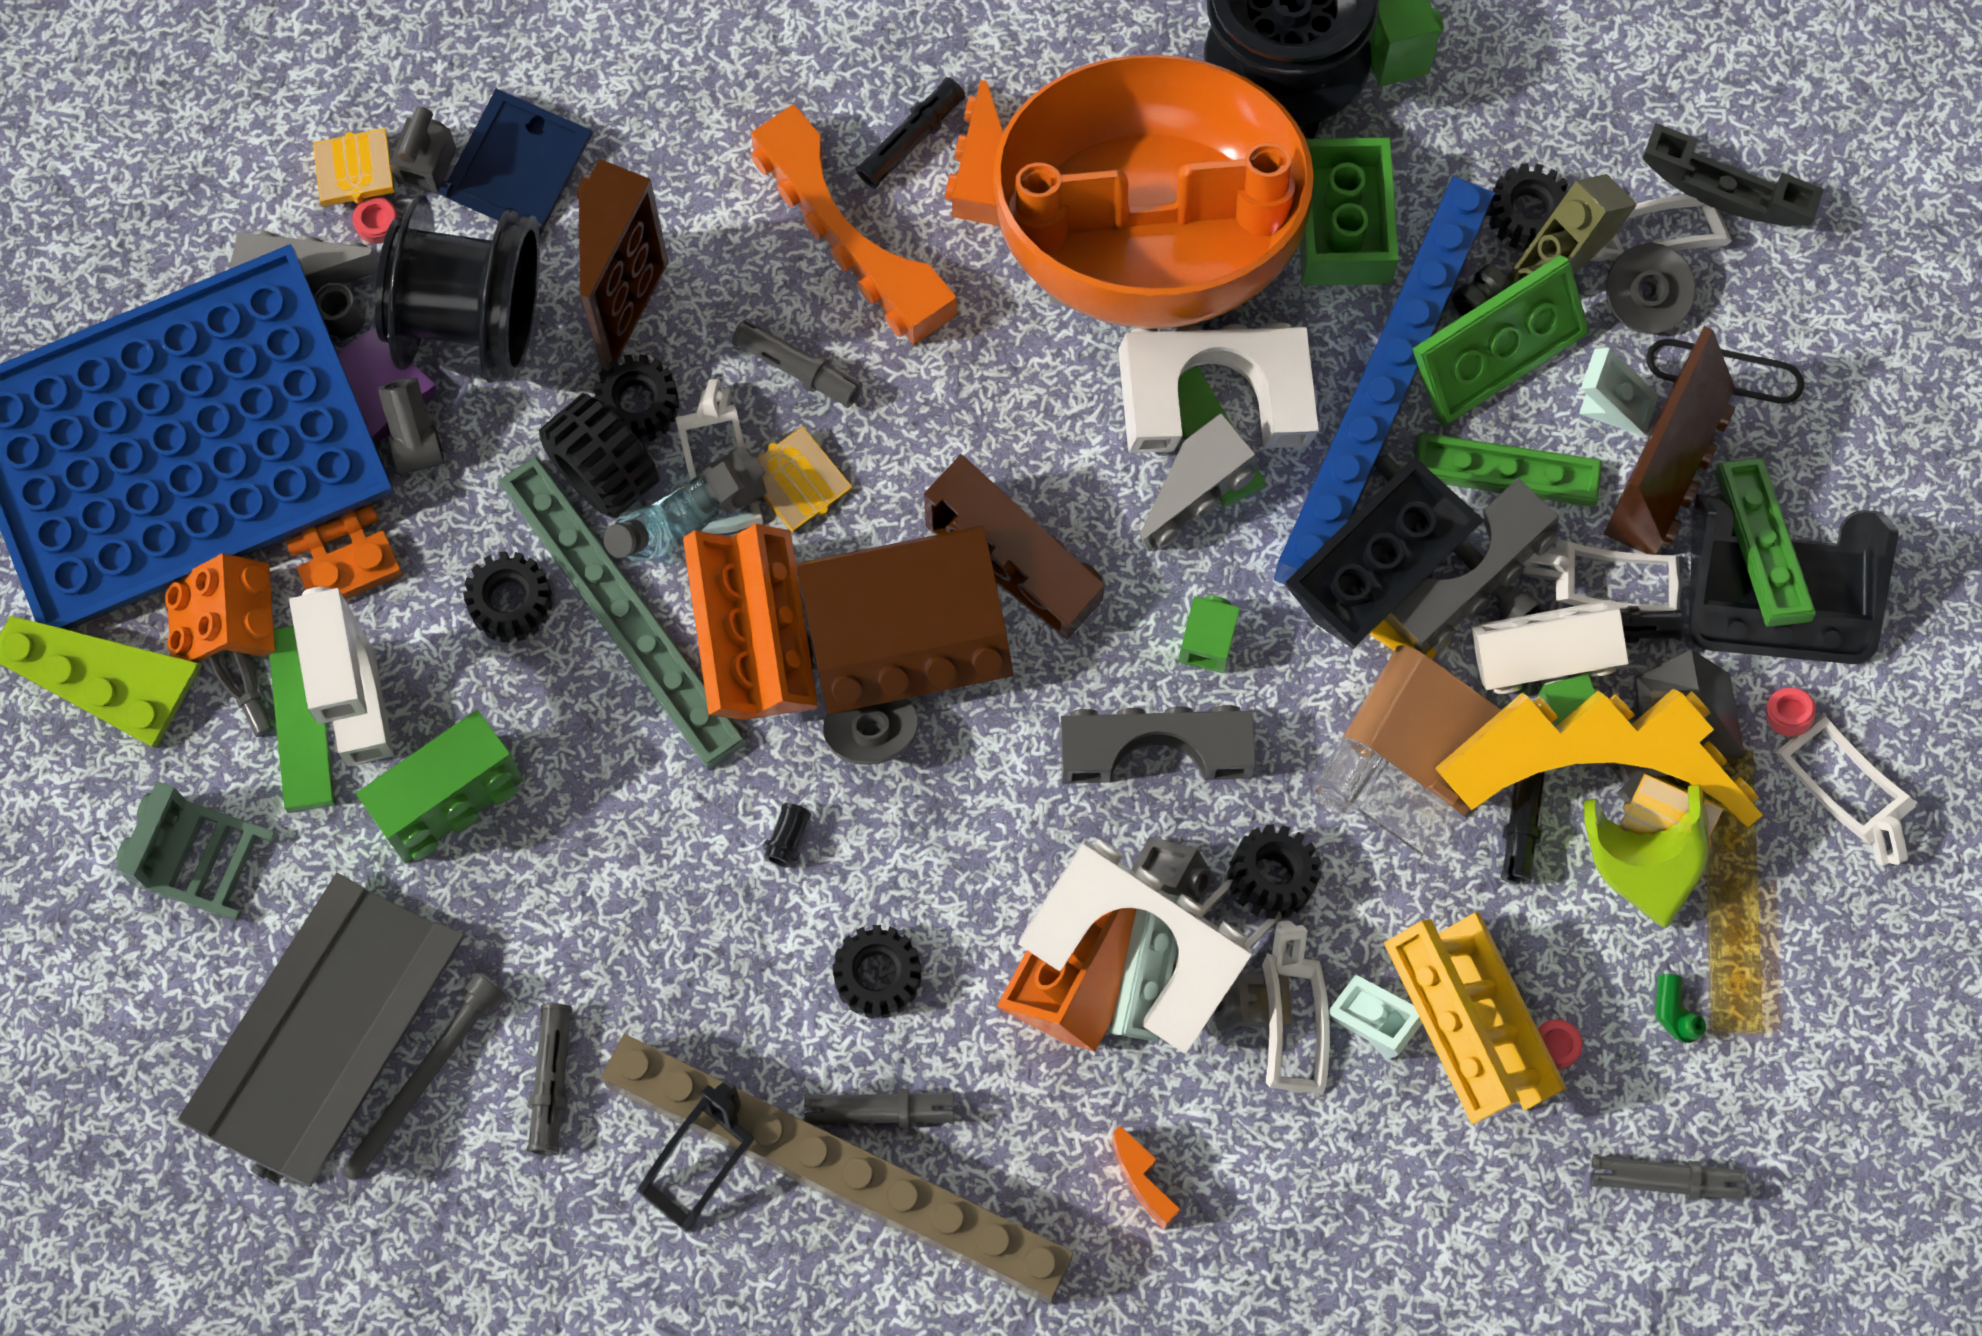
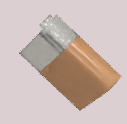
M1398 645L1313 784V791L1318 795L1316 798L1317 803L1334 814H1341L1342 811L1353 812L1358 810L1433 864H1437L1470 808L1437 772L1435 767L1496 716L1501 709L1422 652L1409 646Z

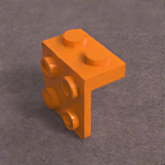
M222 553L192 569V572L180 582H173L169 585L165 595V603L168 608L169 636L167 646L170 656L198 663L222 650L260 657L275 652L269 563Z

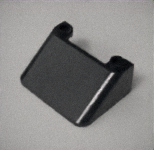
M1696 494L1692 517L1689 633L1699 647L1710 651L1845 664L1863 663L1876 653L1881 636L1899 530L1883 512L1859 510L1848 515L1840 525L1837 544L1791 539L1816 614L1812 622L1766 627L1736 534H1732L1734 523L1732 509L1720 497Z

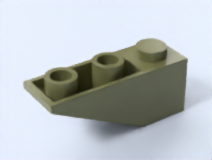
M1608 174L1576 180L1508 275V278L1514 284L1558 255H1562L1570 260L1573 274L1575 275L1615 236L1637 204Z

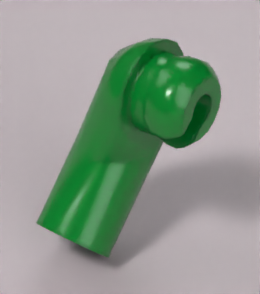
M1660 974L1657 981L1655 1007L1657 1021L1677 1041L1692 1043L1702 1038L1706 1032L1705 1020L1700 1015L1696 1016L1694 1013H1690L1681 1004L1683 978L1675 974Z

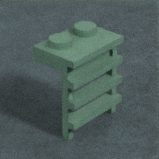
M156 781L152 792L145 794L139 804L137 811L138 823L132 836L126 837L119 847L116 870L134 887L149 890L162 897L171 898L190 907H196L218 917L238 922L241 912L227 907L228 901L256 839L260 838L273 843L276 833L186 801L175 787ZM204 819L217 823L187 891L173 888ZM230 829L243 832L213 901L201 898L200 895Z

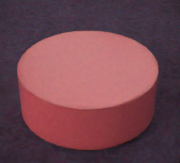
M373 197L362 201L356 207L353 213V224L358 235L364 241L379 244L384 242L389 225L393 219L399 218L395 206L390 201L380 197Z
M1780 689L1773 693L1767 702V722L1771 729L1780 735L1789 737L1802 735L1813 726L1816 712L1815 702L1807 692L1801 689Z
M1559 1019L1549 1020L1538 1028L1558 1071L1572 1066L1582 1052V1038L1578 1030L1569 1022Z

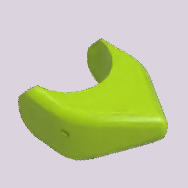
M1701 785L1688 786L1689 809L1679 823L1672 825L1666 831H1658L1653 835L1649 833L1638 835L1633 831H1624L1617 824L1607 819L1597 798L1585 800V826L1592 857L1599 874L1615 892L1662 928L1669 927L1701 879L1708 861V816Z

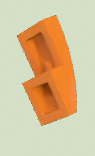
M1119 1126L1113 1132L1111 1141L1121 1172L1139 1203L1151 1218L1165 1230L1178 1216L1180 1208L1146 1177L1155 1167L1157 1159L1124 1128Z

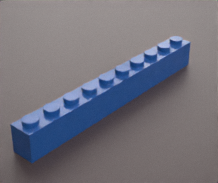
M1452 176L1280 556L1274 581L1285 585V582L1353 517L1419 370L1412 348L1435 334L1486 220L1495 192Z

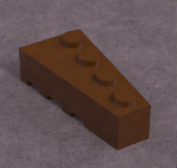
M960 454L924 493L926 528L937 535L983 525L996 584L1066 640L1073 635L1103 601L1105 585L1102 583L1103 579L1100 574L1089 564L1080 563L1066 550L1059 540L1047 533L964 455Z

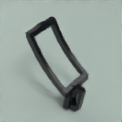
M727 1080L715 1089L708 1085L701 1093L702 1099L666 1145L637 1189V1192L686 1233L695 1224L716 1191L755 1139L738 1124L736 1114L741 1107V1102L736 1086ZM702 1112H705L741 1142V1145L724 1165L688 1216L652 1186V1183Z

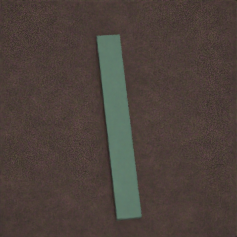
M537 455L499 479L498 482L503 491L706 769L709 771L747 745L746 739L730 718L708 715L704 682Z

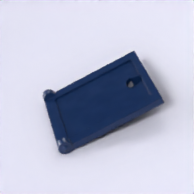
M496 88L449 179L443 181L440 185L439 195L499 221L506 209L515 208L520 219L524 215L536 217L539 235H541L593 131Z

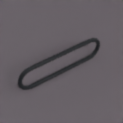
M1662 339L1655 342L1649 348L1646 355L1650 371L1658 378L1675 382L1678 376L1664 373L1655 366L1653 362L1655 351L1662 346H1675L1692 350L1695 344L1674 339ZM1721 349L1723 357L1782 368L1790 371L1797 380L1795 392L1787 397H1778L1735 388L1733 394L1782 404L1793 402L1802 394L1804 379L1800 371L1793 365L1782 361Z

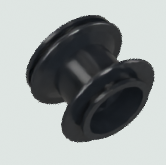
M1207 0V14L1211 27L1207 33L1204 45V61L1229 69L1266 90L1285 107L1298 126L1322 121L1350 105L1362 91L1368 79L1372 62L1369 38L1376 26L1379 0ZM1261 32H1267L1269 34L1263 35L1261 34Z
M418 195L411 201L404 218L392 220L385 235L377 272L375 325L379 340L389 343L390 356L398 370H405L412 364L421 339L424 338L479 346L481 371L488 383L495 382L500 375H502L505 381H515L517 379L528 350L538 293L540 235L536 217L524 215L520 219L515 208L506 209L498 221L493 240L436 233L431 203L426 196Z

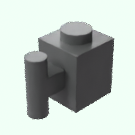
M416 107L413 117H407L389 164L398 184L439 194L440 185L445 180L456 151V146L450 128L432 119L433 113L429 109Z

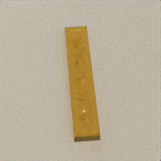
M1744 750L1745 755L1743 759H1729L1722 769L1733 781L1740 776L1755 792L1753 750ZM1704 792V798L1719 804L1713 797ZM1724 808L1710 835L1712 842L1709 847L1706 865L1710 1032L1760 1034L1763 1032L1756 821L1750 827H1746Z

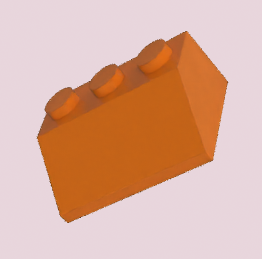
M1137 908L1113 910L1098 918L1089 927L1061 971H1058L1027 950L996 1007L1066 1044L1096 1052L1114 1017Z

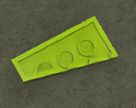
M11 615L0 633V665L151 747L158 746L203 665Z

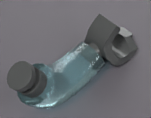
M740 447L703 468L702 473L705 479L698 475L659 501L641 509L621 514L615 524L609 526L604 533L603 538L606 550L615 558L626 557L631 561L656 559L684 544V536L694 530L701 531L722 513V508L724 511L732 514L754 503L767 494L762 478L765 471L757 457H751L744 447Z

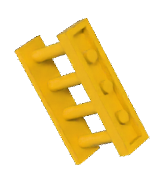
M1474 912L1438 933L1432 919L1421 920L1384 942L1471 1124L1482 1122L1520 1102L1524 1111L1567 1089L1480 912Z

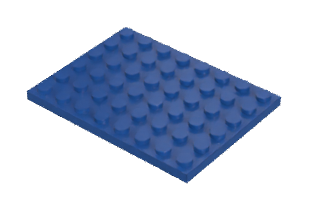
M292 244L0 364V530L35 622L70 630L168 589L171 583L180 582L192 572V569L222 553L244 557L301 533L303 530L320 525L395 493Z

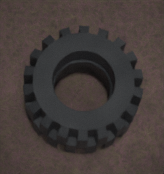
M581 393L539 429L542 446L563 477L591 506L611 518L617 519L659 482L655 463L636 435L607 405L588 394Z

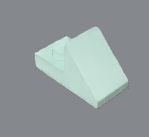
M1610 348L1594 349L1581 387L1586 395L1579 414L1639 435H1646L1659 395Z
M1356 974L1329 1009V1016L1336 1023L1368 1040L1387 1060L1401 1053L1422 1024L1414 1005Z

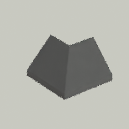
M1691 649L1635 677L1640 717L1673 688L1683 693L1684 696L1693 692L1711 712L1705 719L1714 729L1699 743L1703 745L1710 741L1726 760L1744 758L1745 752L1730 673Z

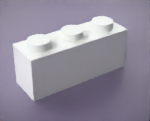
M1612 600L1471 626L1480 681L1486 690L1493 689L1494 693L1497 694L1519 691L1522 689L1523 683L1540 680L1542 685H1547L1569 679V675L1587 672L1589 676L1609 675L1616 672V666L1628 664L1620 608Z

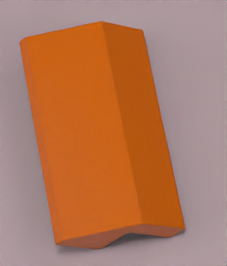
M755 523L732 537L696 530L684 536L683 542L708 715L749 720L812 710L818 707L791 530Z

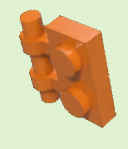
M372 504L345 513L341 517L320 526H313L303 530L301 534L285 540L292 557L308 550L311 552L313 560L296 567L306 590L314 587L338 588L346 600L403 575L384 531H379L366 537L363 531V527L379 521ZM346 534L350 535L353 543L330 553L326 552L323 544Z

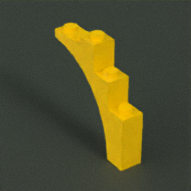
M1674 688L1632 724L1629 723V720L1635 715L1616 694L1608 699L1606 695L1596 691L1556 727L1552 723L1558 716L1540 696L1532 701L1528 696L1521 693L1435 767L1437 772L1471 810L1503 788L1539 772L1573 764L1620 763L1651 768L1687 781L1692 785L1700 784L1703 792L1713 797L1737 821L1746 827H1750L1763 816L1753 804L1759 799L1754 790L1740 776L1733 781L1722 769L1728 761L1710 741L1703 745L1699 743L1714 730L1705 719L1711 714L1709 709L1693 692L1684 696L1683 693Z

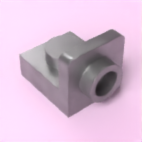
M1153 837L1148 838L1131 869L1135 873L1140 866L1147 869L1165 882L1161 890L1177 896L1184 894L1197 903L1207 894L1213 876L1197 848Z
M1240 973L1214 1011L1218 1031H1230L1239 1026L1269 1028V1005L1264 975ZM1278 976L1282 1001L1283 1028L1292 1025L1289 976Z

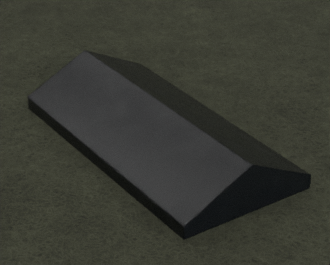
M1414 457L1285 582V586L1319 627L1352 649H1355L1483 523L1484 519L1422 462Z

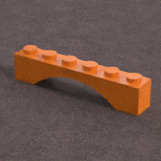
M792 104L751 132L753 151L750 153V156L758 170L763 175L772 174L779 183L777 184V189L783 200L790 207L797 204L805 214L803 219L812 235L816 239L824 237L832 246L830 252L837 265L845 272L851 269L859 279L857 285L863 296L869 303L874 304L878 302L886 311L884 317L887 324L898 337L905 334L911 343L916 345L957 316L956 295L929 264L908 260L880 248L862 236L844 218L832 200L823 178L821 135L795 104Z

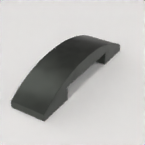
M1655 123L1642 159L1660 177L1678 190L1715 209L1749 220L1796 226L1811 225L1813 223L1824 188L1783 172L1776 184L1693 152L1698 139Z

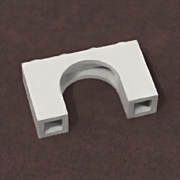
M1274 323L1260 329H1247V326L1243 324L1227 325L1220 330H1203L1202 327L1196 325L1183 326L1176 331L1159 332L1157 329L1136 328L1131 332H1126L1118 352L1129 453L1174 452L1182 438L1178 380L1189 369L1203 364L1227 366L1240 373L1251 384L1258 399L1264 448L1309 446L1319 431L1307 327L1292 328V325L1289 323Z
M314 587L305 590L302 596L289 598L308 710L318 724L333 721L338 754L347 766L394 756L375 650L338 588Z
M1098 839L1095 845L1084 840L1021 935L1018 944L1058 971H1061L1089 927L1104 914L1121 908H1137L1158 916L1173 932L1178 944L1179 956L1172 977L1143 1019L1144 1027L1186 1054L1252 956L1250 948L1244 944L1248 937L1225 921L1222 922L1220 927H1217L1202 917L1206 909L1188 896L1181 894L1178 900L1161 890L1165 882L1147 869L1140 866L1135 873L1119 861L1123 854L1106 842Z

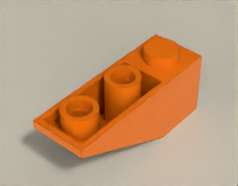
M980 80L977 96L969 95L964 122L970 123L967 135L960 134L958 137L955 161H960L958 174L950 173L945 200L952 201V217L1000 226L994 202L993 177L996 152L1003 131L987 81Z

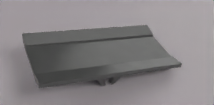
M336 872L180 1114L178 1121L198 1134L292 1181L311 1188L465 938L464 933L442 924L434 923L368 891L363 886Z

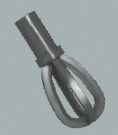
M222 650L210 656L209 661L213 672L225 690L237 699L236 702L239 708L243 709L255 737L271 732L273 727L260 702L261 696L257 691V674L250 654L232 651L240 669L246 693L239 688L227 667L225 653L229 650Z

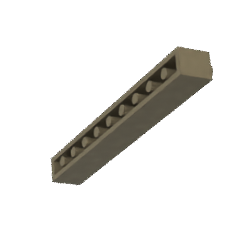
M623 1034L601 1076L607 1089L681 1125L702 1099L701 1093L708 1085L715 1089L723 1082L626 1034ZM737 1089L741 1102V1107L736 1114L738 1124L755 1138L744 1156L1051 1305L1072 1261L1073 1251ZM702 1112L690 1128L734 1151L741 1145V1142L705 1112Z

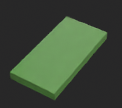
M1558 255L1412 348L1437 422L1443 426L1448 425L1590 333L1570 260L1562 255Z

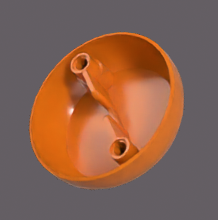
M1131 55L1106 59L1070 71L1046 84L1019 108L1005 128L997 148L993 177L994 202L1001 233L1010 252L1025 272L1044 291L1068 307L1106 323L1131 328L1167 329L1197 324L1227 313L1255 297L1282 272L1293 258L1305 232L1312 206L1314 175L1312 157L1306 139L1297 122L1280 102L1251 80L1229 69L1191 58L1168 55Z

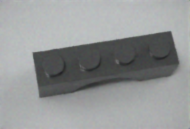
M1519 478L1516 479L1484 509V526L1490 539V547L1482 562L1469 573L1457 578L1434 579L1427 577L1384 620L1414 649L1423 654L1428 653L1432 648L1436 651L1442 649L1456 634L1455 626L1466 616L1470 619L1478 616L1489 604L1490 598L1488 596L1499 585L1505 588L1511 585L1523 572L1524 566L1522 564L1534 553L1541 556L1556 542L1558 538L1556 532L1558 531L1559 515Z
M1235 705L1217 706L1212 709V712H1193L1192 708L1185 706L1168 708L1164 711L1165 713H1146L1141 708H1124L1117 711V714L1098 715V712L1092 709L1074 710L1070 712V716H1061L1060 722L1062 784L1109 783L1115 768L1126 755L1138 748L1149 745L1169 746L1185 753L1197 765L1204 780L1252 779L1256 766L1252 711H1240V707Z

